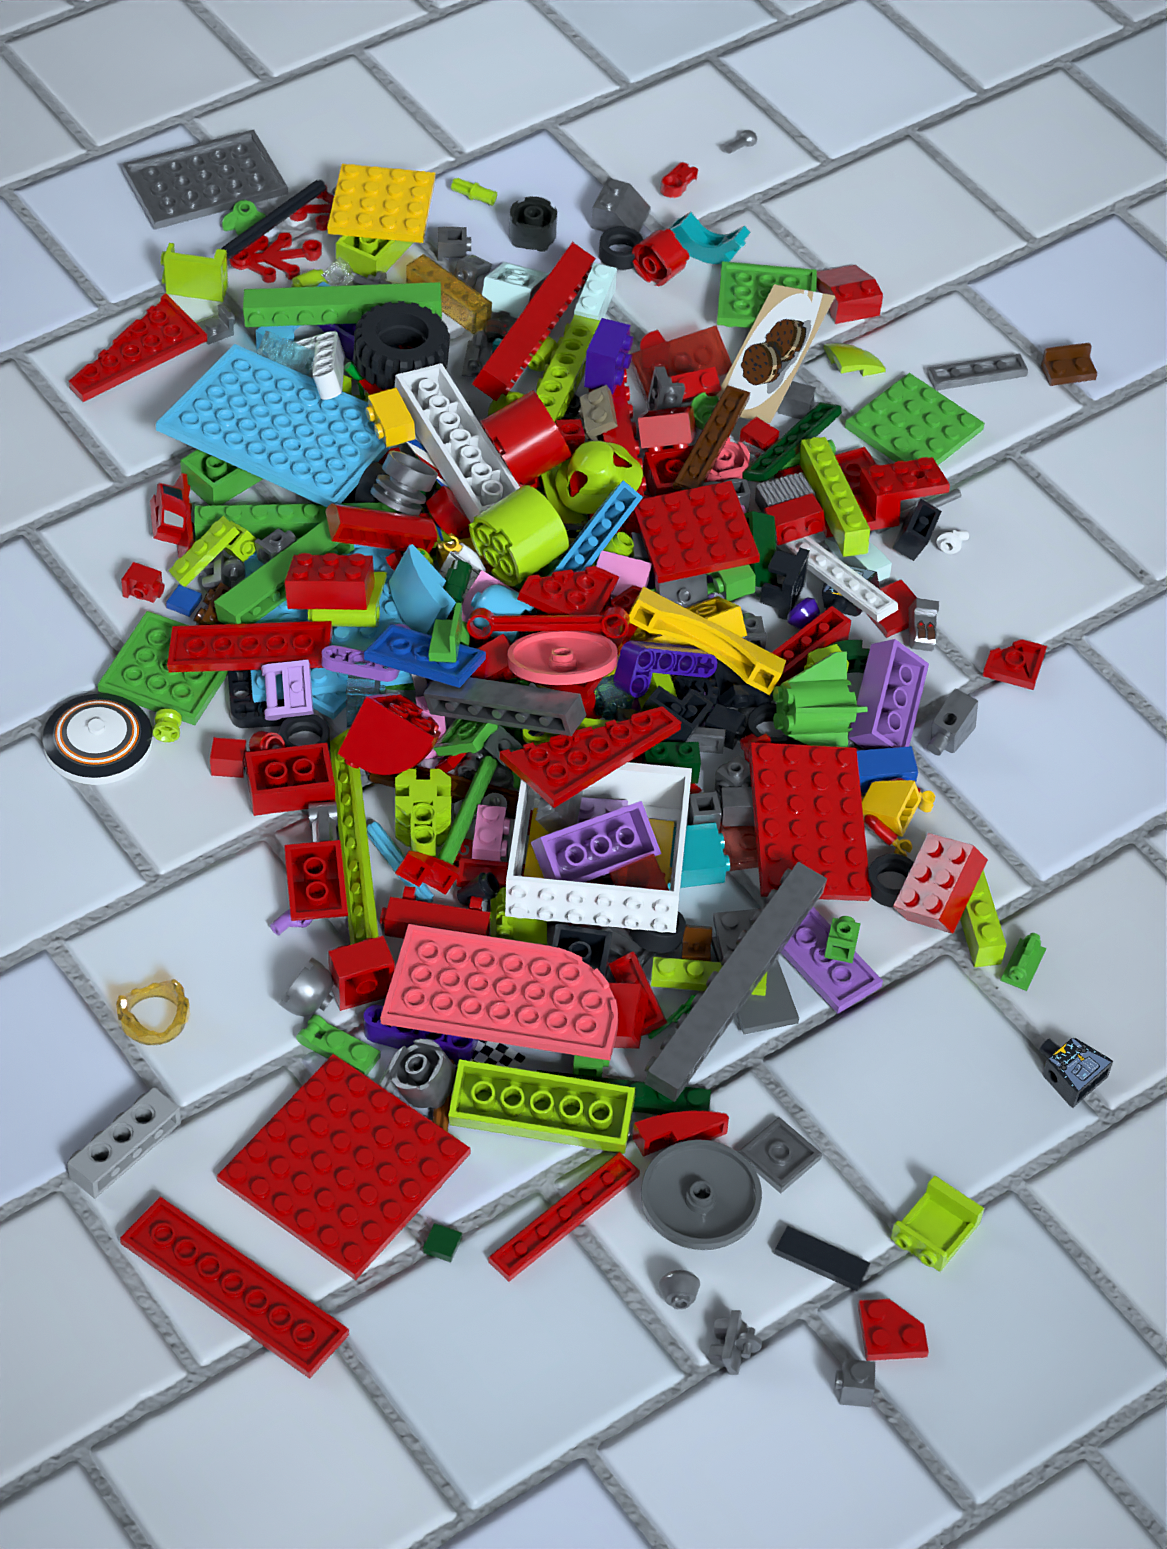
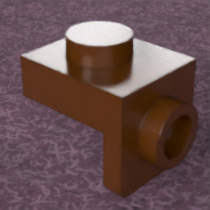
M686 925L683 935L682 959L710 962L712 927Z

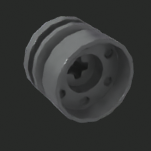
M389 451L382 466V469L389 476L378 475L376 478L378 484L373 485L371 494L394 510L409 515H419L422 509L420 504H424L426 501L425 495L420 491H431L438 473L419 459L402 452Z

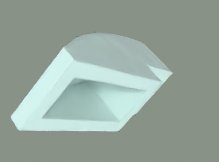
M834 537L825 539L828 547L846 565L875 571L878 573V581L890 577L892 562L871 542H869L867 554L843 557Z

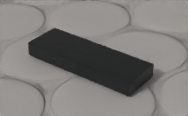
M787 1226L774 1253L855 1291H858L870 1267V1262L790 1226Z

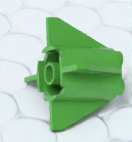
M834 652L783 682L780 686L774 687L773 698L776 702L777 710L773 718L775 729H781L785 735L805 745L848 747V732L852 730V728H849L850 723L856 721L857 713L868 712L867 706L857 705L855 692H849L847 685L852 684L847 680V652Z

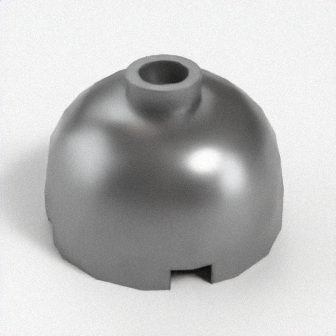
M313 957L309 961L313 965L312 968L309 970L304 967L286 994L290 996V999L287 1003L283 1000L279 1003L281 1007L298 1016L312 1015L319 1008L324 1011L334 998L329 994L333 987V979L329 970Z

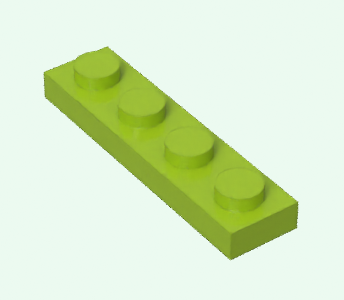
M653 957L651 987L705 991L708 988L706 983L710 975L714 971L719 972L723 966L721 962ZM767 972L751 995L765 996Z

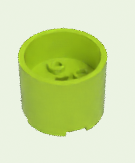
M528 485L520 487L475 516L474 521L469 524L470 536L479 556L484 554L488 563L494 567L492 574L509 586H515L528 578V576L536 573L566 553L569 547L567 532L557 511L542 493Z

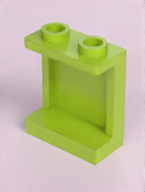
M169 243L167 250L161 254V265L164 266L162 283L166 284V293L223 302L228 289L227 251L217 249L214 258L175 253L174 243Z
M934 1175L928 1182L926 1193L902 1221L897 1220L895 1222L890 1239L899 1248L908 1250L917 1256L924 1265L933 1267L941 1272L981 1223L984 1207Z

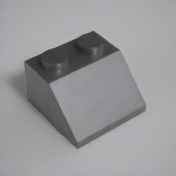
M607 178L593 205L591 228L605 232L610 228L621 226L635 229L640 233L651 211V207L630 183Z

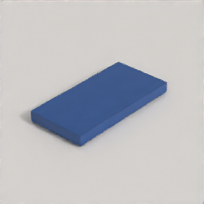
M391 624L364 651V660L460 688L486 660V652L460 644L457 662L429 661L431 635Z

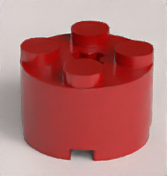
M670 229L654 231L632 250V254L635 253L633 264L636 271L646 282L653 281L657 283L655 286H663L685 268L686 262L690 257L688 251L682 247L675 238L674 232Z

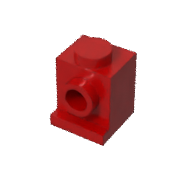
M136 562L131 564L121 579L123 597L127 599L131 595L140 600L154 603L164 592L165 584L162 582V571Z

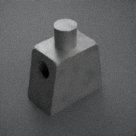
M956 688L953 690L932 722L931 741L927 745L931 753L939 756L944 750L950 753L957 751L976 728L978 700Z

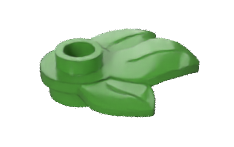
M247 200L239 201L234 205L233 211L223 218V231L235 230L239 236L266 215L257 211L256 206L252 202Z

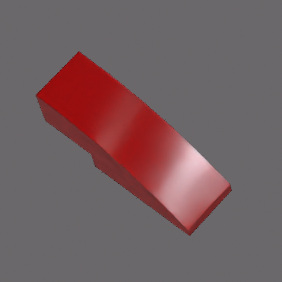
M684 1111L653 1116L634 1123L632 1139L644 1157L680 1142L689 1140L711 1141L727 1134L729 1117L727 1113L711 1111Z

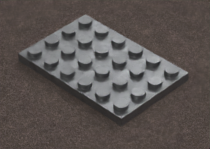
M254 129L122 163L123 172L155 230L231 210L237 202L247 200L254 204L288 194V186Z

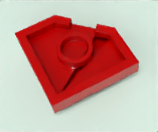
M1021 639L1013 642L1012 646L1005 649H993L989 653L983 677L1034 690L1047 646Z
M891 1299L859 1300L858 1311L866 1361L928 1357L929 1350L925 1326L921 1321Z

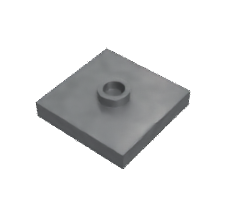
M707 573L658 584L655 577L657 594L684 608L708 600Z

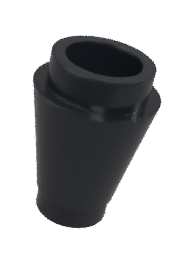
M482 872L457 891V898L464 906L470 904L472 896L483 898V901L492 899L500 891L499 882L494 874Z

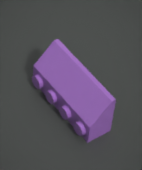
M896 639L871 644L857 699V705L867 706L868 712L856 714V721L851 723L850 728L852 730L849 732L848 738L865 750L909 747L929 663Z

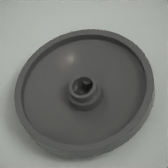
M689 1140L664 1149L648 1165L641 1188L643 1211L652 1227L670 1242L695 1250L719 1249L740 1240L755 1224L762 1201L760 1179L751 1163L733 1148L709 1140Z

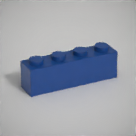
M912 746L857 751L861 793H866L871 783L875 781H890L902 778L904 780H914L916 783L918 768Z

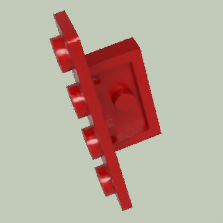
M184 473L180 474L174 484V487L182 488L185 495L186 524L185 531L182 534L157 528L159 509L155 508L156 495L154 494L150 500L153 539L177 544L178 559L191 549L195 543L193 540L194 522L191 521L192 503L189 501L190 485L187 481V474Z

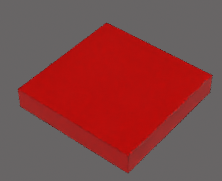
M902 579L880 588L882 592L898 603V610L879 622L868 615L886 638L909 628V607L917 597Z

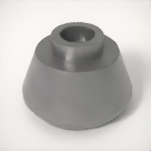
M675 1270L665 1274L659 1281L658 1287L666 1303L674 1309L681 1310L688 1308L696 1300L700 1280L690 1271Z

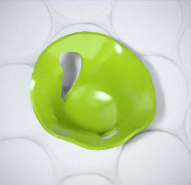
M589 441L581 444L572 454L571 458L563 462L557 471L555 483L559 497L567 508L582 514H593L622 481H625L637 491L642 482L643 470L640 463L624 447L609 442ZM616 453L619 457L625 459L632 467L615 466L613 454ZM575 471H580L587 476L588 481L578 494L570 497L569 483L571 475Z

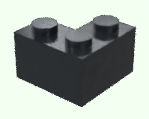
M658 686L640 712L663 706L681 722V729L663 741L687 742L712 708L713 703L692 688L681 701L661 686Z

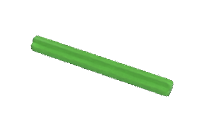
M486 756L482 759L438 859L453 865L477 812L478 805H480L498 765L497 760L491 756Z

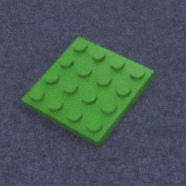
M722 261L717 325L751 329L773 285L816 292L817 270Z
M908 373L847 419L845 428L894 462L933 457L937 465H939L983 431L985 423L911 373Z
M147 611L98 683V692L124 697L138 706L155 712L161 709L176 710L181 714L183 722L195 726L227 677L228 671L169 673L167 663L172 626L189 625Z

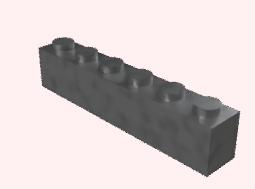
M469 677L460 688L433 680L423 693L429 712L432 715L572 736L586 717L585 708L579 693Z

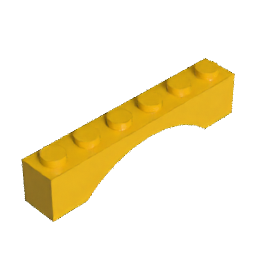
M644 586L629 612L630 623L649 633L661 634L682 640L714 655L737 673L745 683L768 695L771 694L782 675L786 660Z

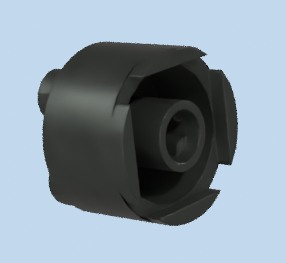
M536 196L525 197V200L520 203L518 201L514 202L510 208L509 236L512 240V245L516 248L537 250L539 252L548 250L549 246L556 239V207L554 209L549 200Z

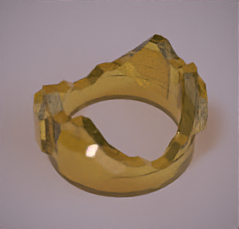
M176 979L152 983L142 989L135 988L131 992L120 995L116 1002L118 1020L122 1022V1030L134 1041L144 1045H161L172 1041L182 1032L190 1017L189 999L185 997L184 988ZM159 997L174 1003L177 1006V1013L172 1024L164 1032L158 1033L142 1026L135 1015L130 1012L131 1009L144 999Z

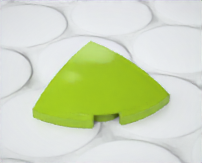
M829 343L823 346L831 364L836 363L841 374L860 370L862 376H868L886 371L885 366L876 356L854 345Z

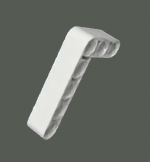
M336 331L281 345L269 352L271 360L297 372L313 369L312 375L321 399H331L342 393L345 354Z

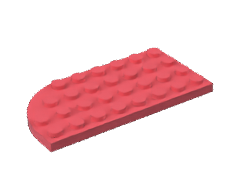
M408 924L380 1017L381 1024L609 1061L611 1060L618 1030L617 1003L608 981L597 968L594 970L583 962L582 957L547 945Z

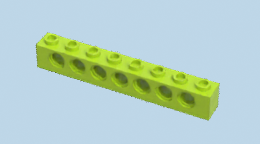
M574 315L571 323H567L565 326L564 337H559L557 351H552L550 364H546L543 378H539L537 382L536 394L543 402L554 422L556 420H563L564 414L585 374L586 351L600 320Z

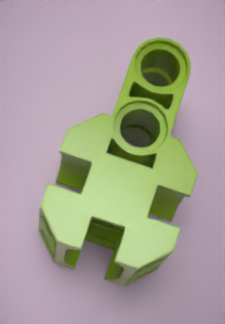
M409 769L395 777V838L406 847H411V851L436 857V847H440L445 843L451 829V777L441 769H430V780H416V769Z

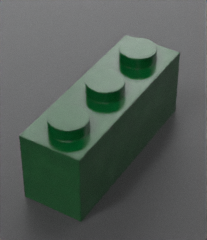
M750 511L744 513L758 549L760 562L749 564L755 574V593L749 595L760 597L764 582L777 586V574L768 571V565L776 551L775 516Z

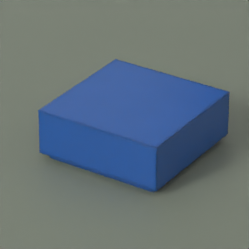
M178 585L167 600L166 607L190 617L202 601V593Z

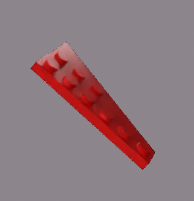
M165 293L160 297L161 301L156 306L152 305L146 310L147 314L142 319L135 320L112 341L113 345L108 350L103 349L98 354L97 360L92 364H87L69 380V388L82 402H85L207 342V334Z

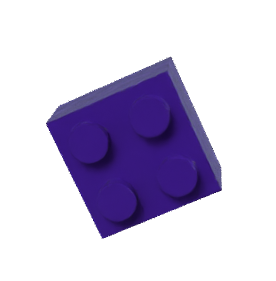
M601 318L586 351L584 387L596 390L607 385L611 390V394H613L616 386H621L624 378V369L629 368L632 355L628 354L633 343V336H630L631 325Z

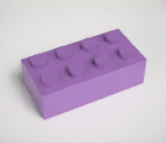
M642 801L550 833L531 842L544 879L584 883L661 854Z

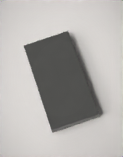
M712 937L711 944L718 962H722L717 937ZM775 960L767 971L765 996L750 995L737 1013L743 1035L799 1023V1015L778 960Z

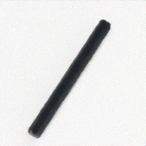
M315 180L223 246L221 249L227 251V259L233 258L326 190L324 181Z

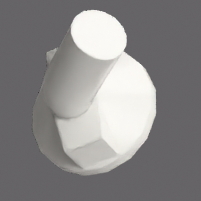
M954 529L951 532H944L938 536L937 546L947 554L957 553L962 547V541L968 540L969 534L967 531H956Z

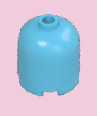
M500 584L491 585L482 593L477 592L471 602V606L474 607L473 610L486 608L494 615H537L538 612L535 607L517 600L519 593ZM477 617L473 621L475 627L481 630L490 624L481 617ZM493 631L490 636L495 639L504 634L514 643L518 640L522 631Z

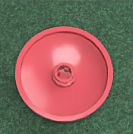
M588 631L537 632L518 639L508 649L509 669L520 678L541 684L572 685L590 682L606 676L617 666L616 645L610 639Z

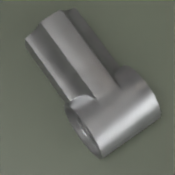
M336 801L308 803L310 828H312L313 842L337 840Z

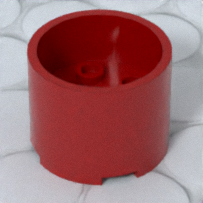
M534 390L480 421L482 428L519 487L534 480L572 456L554 420Z

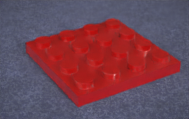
M731 480L641 499L633 510L658 584L760 562L758 549Z

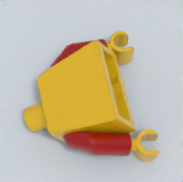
M896 778L890 781H875L871 783L866 795H861L864 825L889 846L892 844L896 847L894 854L906 857L907 853L904 850L911 853L912 843L910 840H899L897 837H903L917 807L921 811L928 813L932 810L935 801V794L932 791L920 792L921 789L916 786L914 780Z

